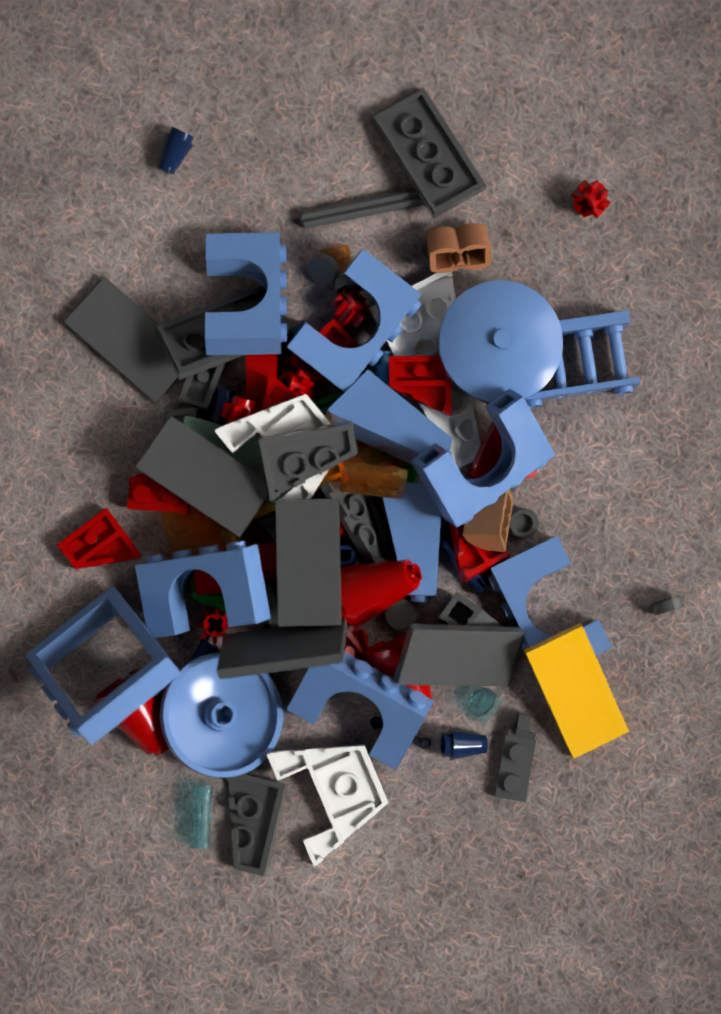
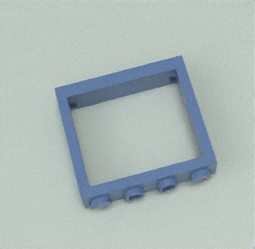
M113 585L25 655L32 665L28 668L31 675L39 684L42 681L45 683L41 686L42 691L52 702L55 699L58 702L54 705L56 711L64 720L70 719L71 722L67 724L68 728L76 738L82 735L91 745L96 743L181 674L154 636ZM119 614L153 660L81 717L49 672V669Z

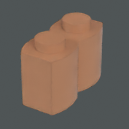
M471 223L456 229L437 227L425 232L426 252L430 271L449 273L460 268L476 270L492 264L491 245L486 225Z

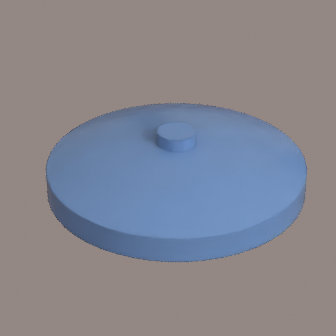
M496 280L473 286L462 293L451 304L440 327L438 348L443 368L457 388L471 398L489 404L508 389L522 395L525 400L539 392L557 370L562 356L563 336L555 311L539 293L517 282Z
M220 652L194 658L179 669L181 674L166 686L162 696L160 725L168 748L184 766L204 776L227 778L239 776L253 770L267 758L266 753L273 751L282 730L283 705L278 688L268 673L219 679L217 666Z

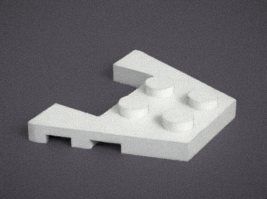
M307 394L221 426L215 432L233 453L257 432L262 437L330 425L331 423ZM329 470L316 474L296 488L294 486L279 500L311 499Z
M364 744L270 751L266 753L277 781L308 768L330 819L331 827L303 838L313 866L322 862L323 858L338 848L347 837L388 804Z

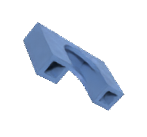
M280 232L206 234L207 276H246L259 282L266 290L262 301L249 310L241 312H205L206 355L281 354V342H287V323H281V315H287V297H281V289H287L286 270L281 271V263H287L286 244L280 245Z
M365 249L359 251L342 274L370 295L375 302L378 311V323L373 335L359 346L343 348L333 344L304 322L285 346L344 393L362 376L361 373L368 364L373 367L384 353L380 350L387 340L391 343L403 329L399 324L407 315L411 318L422 304L418 301L422 294Z
M508 389L485 406L500 433L502 441L500 457L496 465L487 474L475 479H465L449 451L436 443L411 460L413 467L441 515L455 527L470 522L476 513L484 507L494 504L499 496L507 490L520 485L526 476L535 470L543 468L547 461L555 456L526 400L522 395L511 389Z
M558 536L489 569L491 576H488L487 580L494 594L500 592L505 602L500 606L508 622L514 620L516 626L520 627L524 632L520 644L522 650L552 636L541 632L532 624L526 610V599L529 590L535 582L571 564ZM599 619L583 627L595 655L612 648Z
M245 541L227 543V549L218 551V546L212 545L199 548L200 554L191 555V549L172 552L173 558L165 559L164 553L147 556L146 563L135 565L146 627L154 638L173 636L190 631L184 590L188 577L195 569L210 574L219 584L224 598L229 627L256 624L271 619L258 545L245 546Z
M344 652L343 663L308 668L287 710L314 725L328 699L334 694L355 692L364 695L378 707L383 718V729L369 756L396 770L434 701L406 685H398L393 679L394 677L388 676L371 667L367 662Z

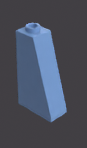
M369 370L327 409L326 419L331 424L352 421L356 440L409 464H412V459L434 443L449 451L450 455L452 453L450 446L453 438Z
M381 481L380 493L396 560L409 559L412 563H416L419 566L422 574L419 588L407 596H411V602L429 603V598H435L437 592L441 513L423 483Z

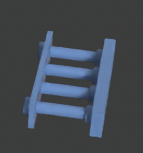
M629 310L559 320L562 336L574 335L575 339L579 341L586 385L567 387L563 356H561L560 363L553 375L555 389L537 392L532 397L526 399L529 408H536L542 406V401L613 390L615 395L632 393L633 387H637L640 384V377L628 378L621 333L624 332L623 327H627L630 324ZM605 330V335H609L616 380L598 383L590 337H593V332Z

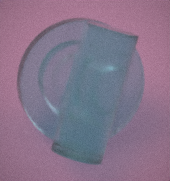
M482 688L471 695L468 709L471 714L486 725L504 700L490 688Z

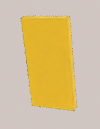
M580 623L524 649L573 759L629 732L585 630Z

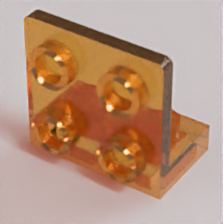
M356 440L358 454L342 462L340 492L402 499L407 480L405 461Z
M192 506L190 507V514L169 512L161 514L172 552L191 549V555L200 554L199 548L217 545L219 551L227 549V543L236 542L233 533Z

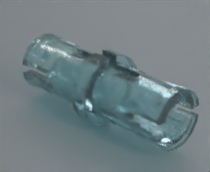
M193 785V813H189V820H192L190 848L210 849L211 821H214V814H211L213 786Z

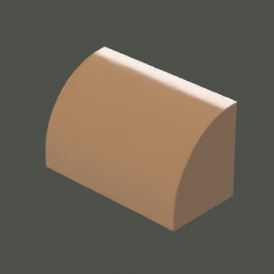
M510 489L499 496L494 504L484 507L474 515L470 522L464 524L463 536L469 543L484 550L505 552L514 502Z

